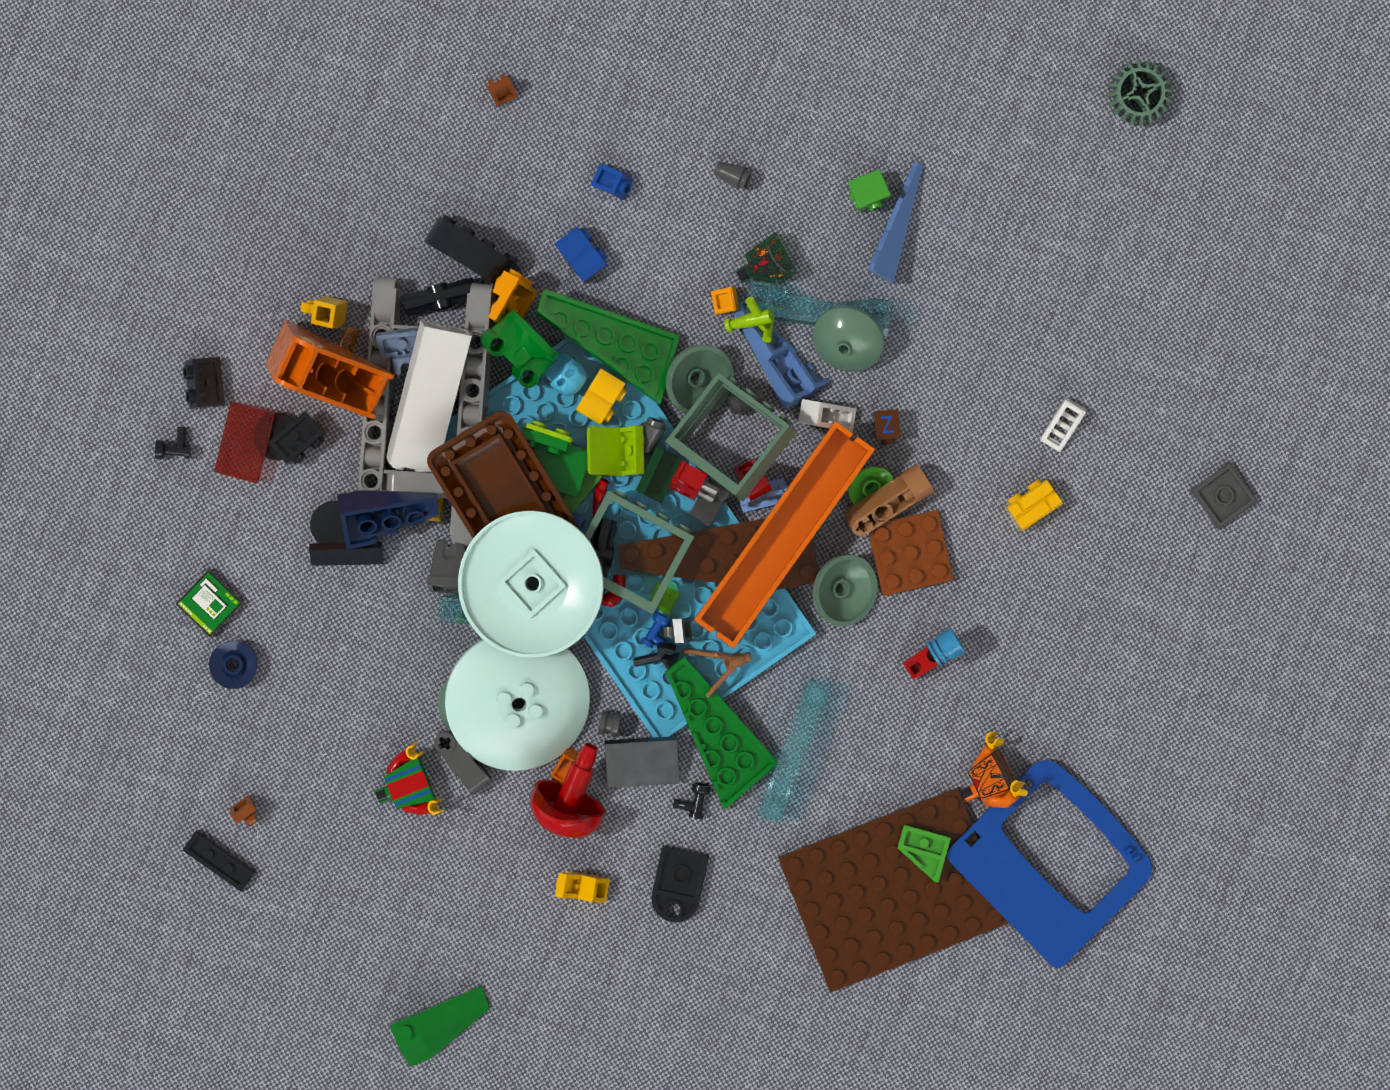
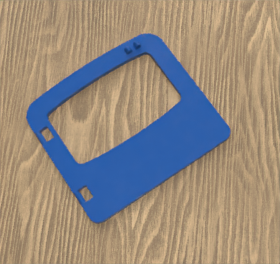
M1041 760L1031 765L1018 779V781L1023 782L1029 779L1033 783L1027 790V796H1020L1009 808H993L990 806L949 847L946 856L948 861L1052 967L1060 968L1148 881L1151 876L1152 865L1149 857L1126 829L1083 785L1054 761ZM1042 783H1049L1072 802L1102 832L1129 866L1127 874L1087 913L1081 912L1058 893L1021 855L1002 830V823ZM976 832L980 838L970 847L966 840Z

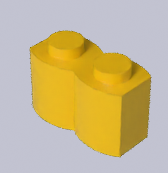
M600 369L576 410L600 425L603 421L608 423L615 412L611 409L615 401L621 402L627 392L624 388L626 383Z

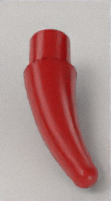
M604 478L600 479L598 486L595 488L593 518L604 499L610 483Z

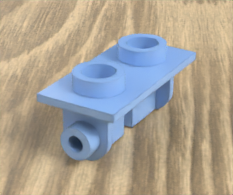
M784 478L768 481L772 491L757 499L750 501L747 496L744 501L740 500L743 513L775 505L787 489Z

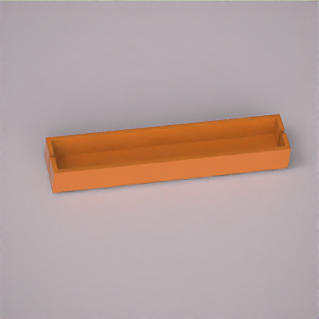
M836 421L831 425L693 620L710 633L714 630L717 631L715 637L732 649L738 644L875 450L859 437H856L853 442L849 439L853 433Z

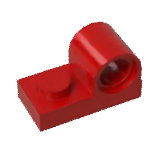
M755 458L733 469L739 481L744 478L756 462ZM763 475L748 495L750 501L772 491L765 475Z

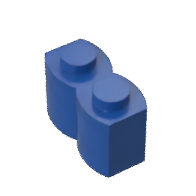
M577 226L554 243V245L581 281L585 283L607 266L604 261L608 258L600 247L595 249L591 245L590 241L593 238L585 228L580 230Z

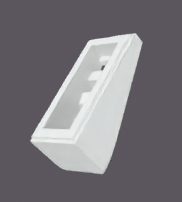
M1065 397L1040 440L1061 452L1086 414V409ZM1068 407L1078 414L1075 417L1065 411V409ZM1063 416L1072 421L1071 425L1062 421L1060 417ZM1057 424L1066 429L1067 432L1064 434L1054 426ZM1052 432L1062 438L1061 442L1053 439L1049 434Z

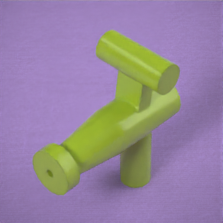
M748 297L745 300L751 313L734 319L726 318L724 320L725 329L728 333L733 332L735 329L759 326L763 331L762 341L769 343L772 340L774 326L773 311L771 308L761 310L754 297Z

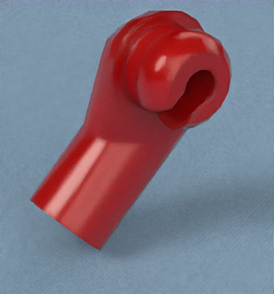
M613 575V582L625 588V575ZM609 591L603 594L602 605L614 607L623 598Z

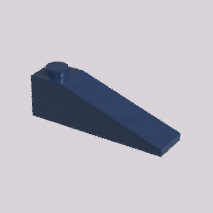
M360 490L337 494L346 549L377 543L378 538L387 534L395 535L400 528L407 525L415 526L439 515L436 493Z

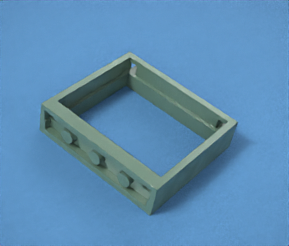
M718 373L665 442L741 501H744L797 432L791 427L793 422L783 414L780 417L776 416L773 413L775 409L767 402L763 401L760 404L755 400L757 396L748 388H745L743 391L737 387L740 383L733 377L728 375L725 378ZM726 390L781 429L739 484H736L685 445L686 441Z
M614 489L613 493L608 491L585 533L589 541L611 501L684 540L651 602L604 577V589L653 614L694 538L690 534L692 530L682 524H679L678 527L670 524V518L657 512L656 516L647 512L649 507L638 501L632 504L626 500L627 495Z

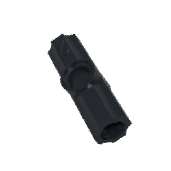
M465 278L452 283L435 284L427 287L426 290L402 296L407 316L421 314L430 310L439 311L454 306L453 304L467 301V293H470L471 285L474 283L473 278Z
M601 519L593 534L591 544L599 557L603 577L607 578L613 559V541L617 521Z

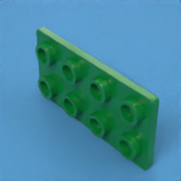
M522 427L521 431L558 491L572 497H578L587 469V450L569 445L567 441Z

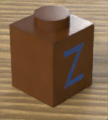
M898 409L874 411L875 441L881 440V445L896 444L895 439L901 438Z

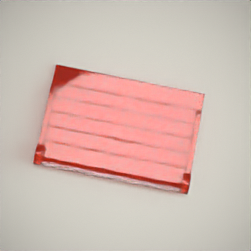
M231 402L214 472L258 484L275 413Z

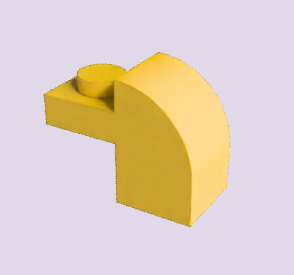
M573 871L559 872L556 881L555 897L606 903L610 879Z

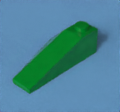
M478 986L392 1021L390 1028L398 1048L411 1067L433 1058L489 1010L490 1006L482 986Z

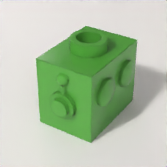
M880 169L848 182V196L855 203V208L859 213L867 209L872 212L883 207L882 203L890 200L891 192L888 190L889 183L887 179L883 178Z

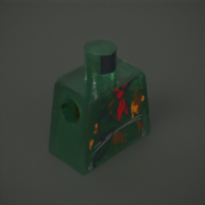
M777 232L747 252L744 257L748 265L736 270L741 283L755 278L758 286L787 279L797 274Z

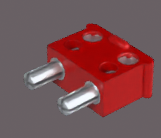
M685 461L681 462L669 485L671 490L695 501L698 495L709 502H713L715 495L719 491L718 487L705 481L708 474L687 464Z

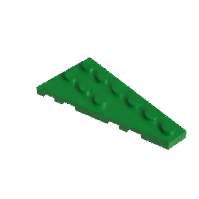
M543 289L535 314L658 405L661 403L666 387L667 372L674 359L680 338L679 335Z
M683 655L665 672L722 807L725 810L775 767L778 761L716 691L709 698L706 697V693L710 690L711 686Z

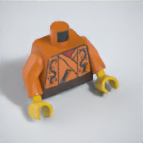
M989 732L985 737V746L968 771L973 784L961 789V792L967 803L980 796L986 807L1009 808L1020 796H1027L1028 791L1021 789L1025 782L1015 779L1005 757L999 749L996 750V746L1003 745V738L995 740L998 732Z

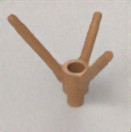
M683 649L685 654L723 659L727 671L706 693L707 698L719 688L737 667H741L743 663H748L751 660L749 653L725 654Z

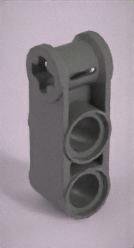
M444 730L437 735L434 740V747L472 795H475L492 781L486 769L460 746L451 731ZM441 737L444 739L449 737L451 739L449 743L450 748L447 745L441 746L440 743L443 741Z

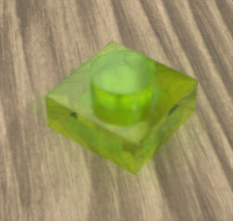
M657 583L652 593V596L649 600L650 602L654 598L661 583ZM667 587L656 609L670 614L680 592Z

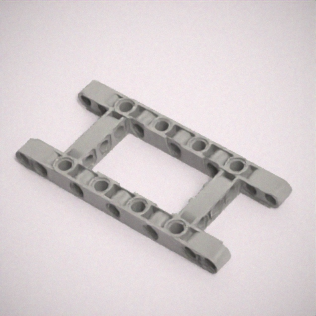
M375 277L367 360L395 374L393 357L383 359L380 357L376 335L384 330L394 331L419 326L399 325L402 290H399L398 278ZM472 283L470 293H467L465 329L469 331L472 337L461 376L457 435L487 418L492 355L483 346L475 349L473 342L475 338L481 337L484 331L494 326V320L488 317L491 306L496 299V294L492 292L495 287L494 284ZM395 374L393 380H388L374 410V413L377 414L375 419L363 416L358 491L436 493L437 498L448 499L433 473L396 471L387 468L386 454L392 433L390 415L391 401H394ZM473 385L479 387V394L475 398L470 395V388ZM378 426L381 429V436L378 439H374L372 432ZM375 475L378 483L372 488L369 484V478ZM452 506L450 524L452 544L454 546L455 542L468 547L473 538Z

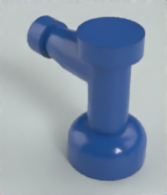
M655 611L652 616L654 621L645 638L642 637L640 642L650 648L658 645L659 642L672 644L658 635L662 627H668L672 620Z

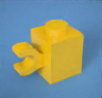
M324 296L314 301L307 300V302H301L300 311L312 314L311 324L333 329L345 325L348 301Z

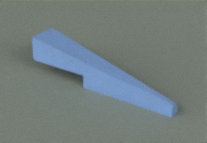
M916 161L912 165L868 267V271L876 274V277L892 284L897 272L923 165Z
M737 296L740 310L733 312L736 318L751 313L741 304V298ZM759 326L742 328L784 410L801 404L802 399H809L830 384L826 377L822 379L813 371L814 366L810 362L807 364L796 355L797 350L774 328L772 340L769 343L762 341L763 331Z

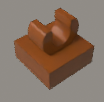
M500 74L501 80L493 83L492 79L488 80L489 85L487 88L496 107L518 97L509 76L506 77L504 74Z
M250 795L230 808L231 817L237 824L243 819L249 827L258 822L257 816L254 813L257 810L256 804Z

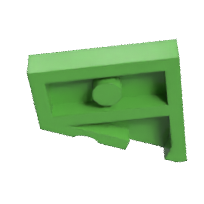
M904 824L897 848L934 882L938 883L951 838Z

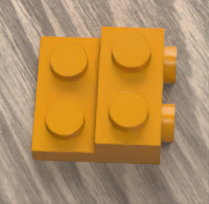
M512 269L509 272L503 271L502 275L497 278L492 291L499 298L491 306L488 317L498 323L513 309L524 318L538 293V290L531 286L533 282Z

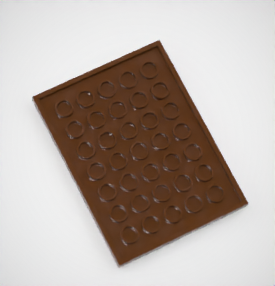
M957 787L778 856L830 992L1009 923L948 861L947 856L945 857L939 882L936 883L897 848L904 824L950 837L949 847L970 828L972 823ZM975 832L966 840L970 847L978 840Z

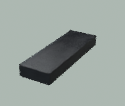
M382 542L346 549V543L309 544L311 566L384 564Z
M198 830L195 831L182 850L241 892L256 872Z

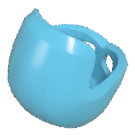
M559 353L560 357L545 371V375L551 381L550 385L552 388L565 396H572L585 384L588 378L587 373L578 361L565 353Z

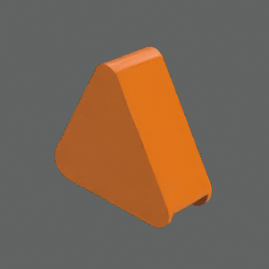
M286 320L265 363L273 381L298 393L371 419H375L377 415L374 413V410L388 380H393L395 376L392 372Z

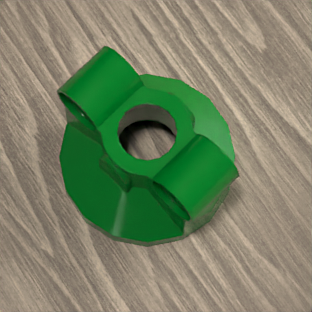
M513 309L493 328L487 329L481 335L482 346L493 356L504 355L513 364V377L525 388L534 387L539 382L540 376L560 357ZM498 338V343L491 347V342ZM530 370L528 376L522 378V374Z

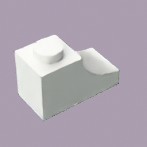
M802 399L798 423L830 428L836 421L850 432H853L857 408Z

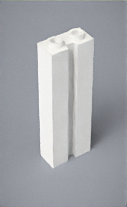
M420 320L386 454L391 467L398 470L411 468L415 469L414 471L431 472L427 464V457L433 449L445 442L472 337L467 329L453 326L446 327L438 323Z

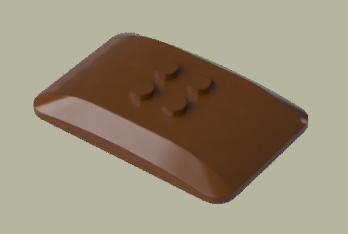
M506 411L492 414L433 449L427 457L428 467L472 538L492 521L507 514L520 511H541L554 514L569 521L578 528L574 516L513 416Z

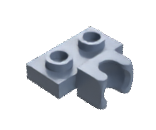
M419 327L380 332L376 335L381 359L393 357L392 361L396 375L401 374L404 363H410Z

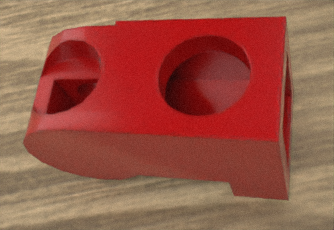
M928 646L902 663L912 679L921 676L938 665Z

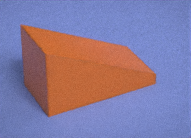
M571 747L566 749L551 777L563 783L572 761H576L579 752Z

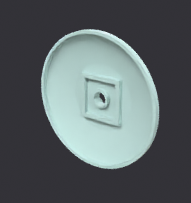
M520 511L507 514L492 521L473 538L461 561L458 576V592L467 620L484 641L510 655L538 658L565 650L581 639L589 630L601 607L604 577L596 550L588 538L576 526L559 516L547 512ZM533 576L538 579L539 587L537 590H530L527 587L529 577Z
M483 639L471 646L460 657L450 674L445 691L446 717L450 729L460 746L481 763L497 769L511 771L537 768L561 756L580 735L587 719L590 703L589 686L585 672L575 655L568 648L545 657L525 658L504 653ZM516 698H523L525 705L521 709H515L512 707L513 701Z

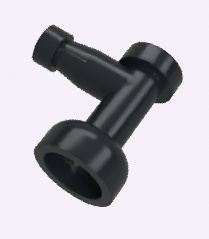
M177 427L176 446H167L164 441L156 440L155 459H164L166 455L184 456V459H190L191 445L186 444L185 434L187 433V428Z
M693 782L691 790L695 793L694 802L674 799L673 808L689 811V817L703 819L702 807L704 796L710 793L711 786Z

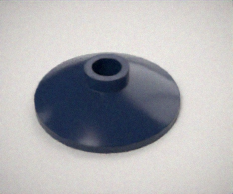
M227 641L220 644L212 652L209 660V669L213 679L219 685L229 689H237L249 684L255 677L258 667L254 651L247 644L240 641ZM232 660L238 661L239 666L237 669H233L230 666Z

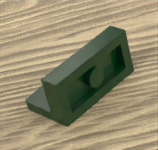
M656 447L635 491L658 502H663L669 485L682 460Z

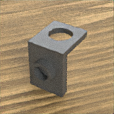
M712 479L708 483L718 487L722 494L717 493L713 502H709L699 496L689 512L690 516L708 527L730 494L727 489Z

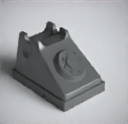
M437 540L430 575L427 578V586L430 592L459 595L458 576L461 561L466 551L464 544L455 542L454 546L449 547L446 545V540Z

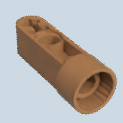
M915 464L899 474L894 480L850 507L845 512L844 519L855 535L865 536L935 491L923 471Z

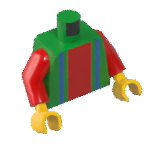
M414 742L398 753L388 765L387 775L384 776L387 786L375 790L376 797L380 804L393 799L395 807H401L407 813L417 815L430 813L436 815L442 813L445 810H440L437 807V803L443 800L442 798L436 799L420 758L424 752L417 753L414 747L418 742Z

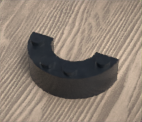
M445 214L442 218H437L424 240L428 245L461 263L494 285L503 271L509 272L512 269L518 272L521 268L516 264L517 258L507 252L505 255H502L494 249L496 245L486 238L480 241L473 236L475 234L473 230L465 225H462L461 228L455 226L456 221Z

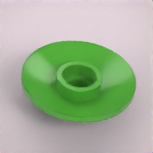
M869 466L860 470L848 487L849 499L855 505L894 480L893 476L887 469L881 466Z

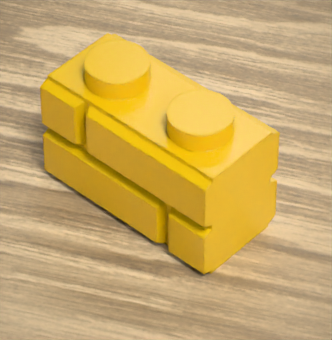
M1040 479L1035 480L1027 486L1028 492L1022 496L1018 492L1007 500L1009 505L1005 508L1021 531H1024L1063 504L1047 479L1042 482Z

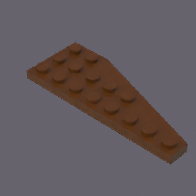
M765 518L691 532L690 534L694 538L673 577L720 583ZM676 535L618 545L621 570L665 576L684 540ZM813 538L776 590L814 583L819 569Z

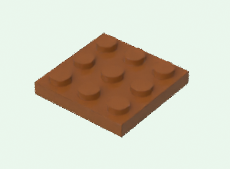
M938 510L889 520L868 533L882 596L953 580Z

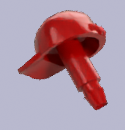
M585 743L577 754L576 761H572L563 783L542 779L538 780L533 786L530 796V808L533 816L544 829L552 834L582 839L593 834L602 823L606 812L605 807L596 798L586 793L594 773L592 767L596 762L598 747L591 743Z

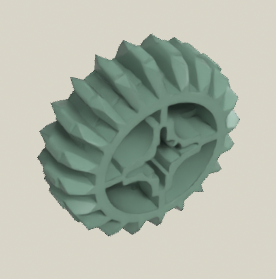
M1140 60L1136 61L1135 68L1131 62H1128L1126 64L1127 71L1123 67L1118 69L1121 76L1117 74L1112 75L1111 78L1117 83L1111 82L1108 84V87L1114 91L1108 92L1107 97L1115 98V100L1109 103V106H1118L1113 113L1117 115L1121 111L1123 113L1121 121H1125L1128 116L1131 117L1130 125H1133L1135 120L1138 119L1139 126H1143L1144 118H1146L1149 124H1152V115L1159 120L1162 117L1159 110L1165 113L1168 111L1167 106L1163 103L1170 104L1172 102L1171 98L1165 96L1173 93V89H1165V86H1168L1171 80H1162L1166 72L1163 71L1158 75L1156 73L1159 69L1158 65H1155L1152 70L1149 69L1150 61L1145 63L1144 68ZM1137 74L1148 76L1155 84H1144ZM1127 77H1130L1131 92L1121 96L1122 83ZM1136 87L1139 88L1140 91L1148 90L1142 96L1144 97V99H1141L1140 96H1132L1137 91ZM1158 90V102L1150 110L1149 94ZM1135 102L1143 112L1133 111L1125 103Z

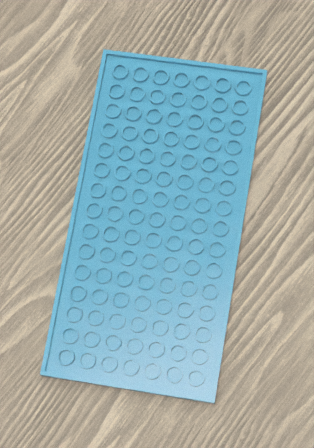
M568 337L552 348L557 354L565 353L578 361L586 370L588 378L577 393L572 396H565L552 388L550 385L551 381L547 378L545 372L540 376L539 382L534 387H523L512 375L489 391L487 417L499 411H506L513 416L520 429L522 427L525 428L526 423L532 424L533 420L546 424V429L555 432V429L558 428L569 432V437L573 438L572 445L586 450L587 428L590 426L617 428L634 425L643 426V422H646L648 417L656 418L666 423L664 428L666 431L656 447L700 470L665 442L674 428L657 403ZM603 369L626 383L624 388L627 392L621 402L615 401L611 409L615 412L609 422L603 421L600 425L578 412L576 408L599 370ZM530 370L525 371L522 374V378L528 376ZM458 413L450 418L446 434L447 441L457 436ZM644 453V471L652 456ZM643 474L629 477H602L610 482L607 492L613 493L614 489L624 493L627 495V501L632 504L638 501L648 506L647 512L655 516L657 512L670 518L669 523L676 527L682 524L693 532L739 523L725 502L708 527L689 515V512L699 498L698 495L695 501L669 488L663 502H658L635 491ZM596 486L573 513L574 518L578 515L586 520L580 529L584 535L593 520V498ZM611 501L602 519L617 521L613 541V559L611 568L608 570L607 579L613 581V575H625V588L651 602L665 576L621 570L617 546L672 536L674 534ZM673 577L655 611L671 620L690 617L692 641L675 644L674 636L664 637V629L662 627L658 635L676 645V652L667 653V655L679 653V658L684 655L711 687L727 671L723 659L685 654L683 649L725 654L739 652L740 654L749 653L750 662L743 663L741 667H737L716 690L722 699L816 635V632L786 589L774 591L738 644L732 649L715 637L717 631L714 630L710 633L693 621L719 583ZM622 599L614 607L603 606L601 603L595 621L583 637L653 738L671 736L684 727L687 722L665 672L667 669L664 663L655 662L638 667L633 663L635 657L658 651L657 645L650 648L640 642L642 637L645 638L654 623L652 619L653 614L625 599Z

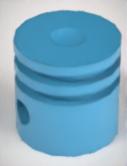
M951 627L938 634L936 639L934 637L931 638V642L929 640L926 641L932 656L940 667L943 665V662L945 664L948 663V659L951 661L965 653L964 647Z

